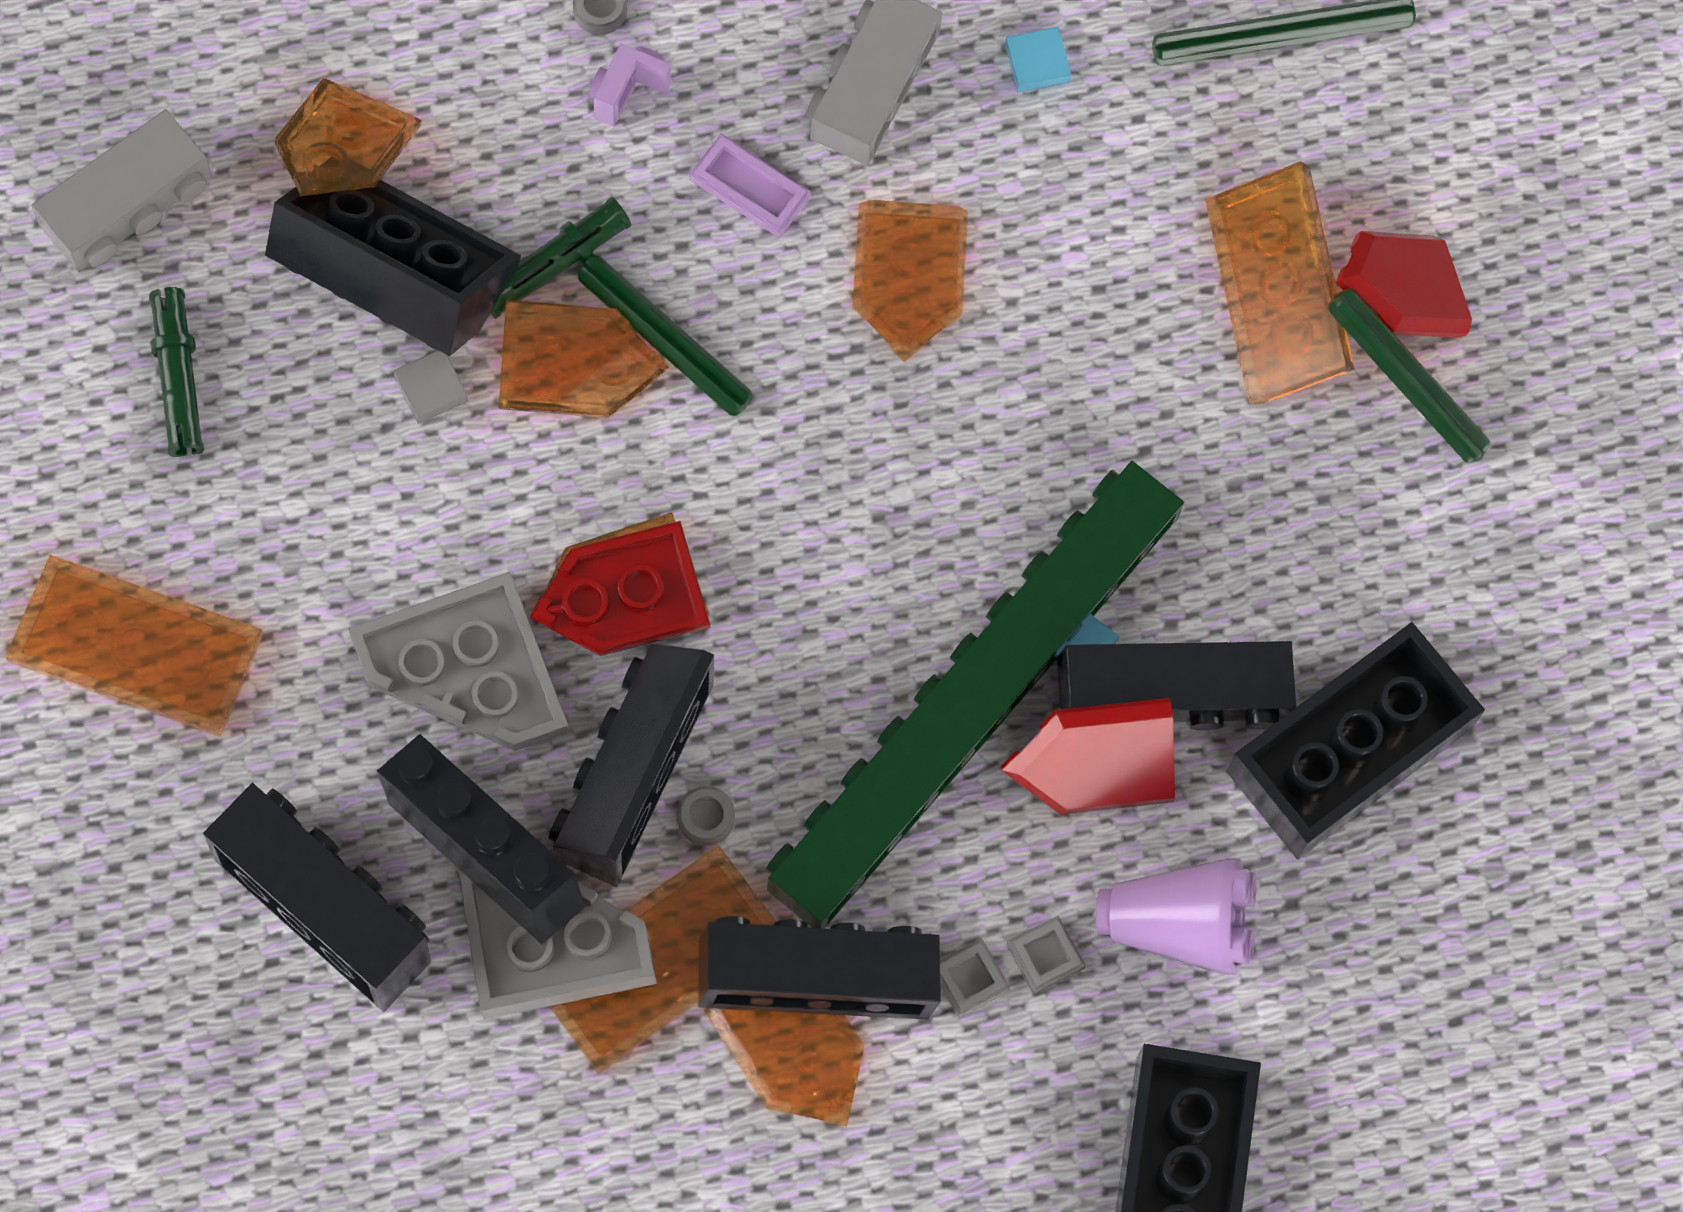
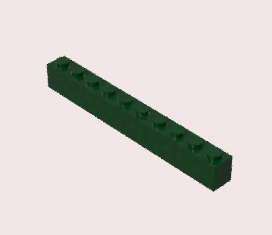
M1131 460L1120 474L1112 469L1101 480L1092 494L1097 501L1085 514L1076 510L1067 519L1057 534V537L1062 540L1050 555L1042 550L1032 559L1021 576L1026 582L1017 593L1012 596L1006 591L998 598L986 615V618L991 621L990 624L978 637L970 632L959 643L950 656V659L955 663L942 679L933 674L924 683L914 697V701L919 704L906 720L897 716L890 722L877 740V743L882 748L869 763L865 759L860 758L842 779L840 784L846 789L831 805L826 800L822 801L808 817L803 827L809 832L795 848L791 844L786 843L769 862L766 870L771 875L768 877L767 891L811 928H826L1054 664L1057 659L1054 655L1066 641L1070 642L1083 626L1082 622L1089 614L1093 616L1097 614L1179 519L1184 501Z

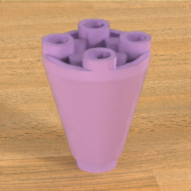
M1227 858L1115 883L1112 889H1099L1096 903L1098 935H1111V939L1114 942L1223 975H1237L1240 965H1252L1254 958V932L1245 928V907L1255 906L1256 874L1255 872H1249L1248 869H1243L1241 859Z

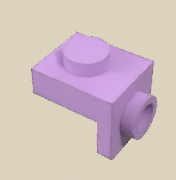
M620 43L608 70L600 67L592 81L589 98L594 100V119L615 127L636 82L667 94L671 85V65L665 62L664 58L652 49L646 47L634 49Z

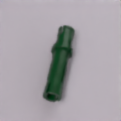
M613 197L609 198L606 203L575 224L570 221L566 222L559 228V235L522 258L492 309V316L497 319L503 312L543 287L547 282L579 260L585 263L593 256L594 250L624 229L631 227L632 224L629 217L617 200ZM595 229V231L592 234H590L582 241L578 242L573 247H571L570 249H568L560 255V252L563 251L565 248L577 242L584 235ZM546 261H548L547 265L536 271L534 274L523 280L515 287H512L514 283H516L517 281L528 275L530 272H532L533 270L544 264Z
M165 287V297H161V291L156 289L149 293L155 338L151 340L150 346L151 353L154 354V357L158 358L168 438V455L172 457L188 456L187 448H192L193 455L201 454L204 451V444L201 437L191 354L196 350V344L193 335L188 333L184 301L186 298L185 291L177 287Z

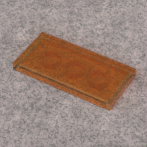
M1299 161L1206 198V207L1248 402L1254 405L1263 404L1355 370L1347 332L1328 311L1329 303L1338 292L1310 166Z
M49 555L5 657L9 663L222 737L264 633L262 629Z
M719 845L627 909L628 912L645 921L657 984L548 1006L598 1075L698 1004L699 939L708 922H715L716 919L726 916L744 917L750 920V924L773 925V923L777 922Z

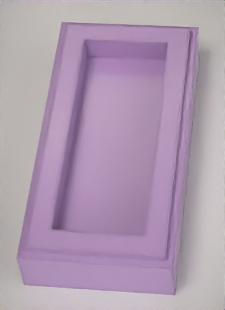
M720 133L690 173V181L778 238L783 235L811 197L809 189L722 133Z

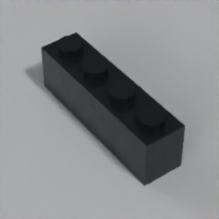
M1292 641L1066 645L1057 657L1060 709L1169 698L1173 722H1190V729L1214 730L1224 727V721L1243 720L1246 721V728L1268 729L1296 708Z
M421 734L417 735L376 770L389 805L541 945L585 907L575 873Z
M726 916L716 919L715 922H708L699 939L698 1008L928 1020L941 1002L940 937L935 934H922V930L918 927L896 926L888 929L887 932L865 931V927L858 923H838L832 925L830 929L809 928L806 922L795 919L780 920L773 923V925L750 924V920L744 917Z

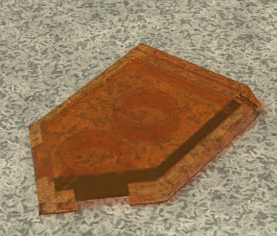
M323 78L276 136L275 145L300 196L370 188L378 184L421 127L422 120Z
M868 200L859 203L852 308L866 323L869 322L889 344V348L904 363L943 328L946 329L962 316L968 211L959 206Z
M506 300L498 409L611 418L669 369V366L656 351H652L632 329L630 322L618 309Z
M704 1009L705 1015L766 1109L786 1114L792 1113L847 1127L865 1045L845 1015Z

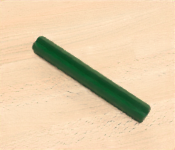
M593 255L583 263L578 271L579 282L730 416H737L749 405L752 400L751 390L604 259Z
M1348 288L1338 293L1328 305L1329 313L1464 462L1471 463L1480 459L1491 445L1487 436L1354 289Z

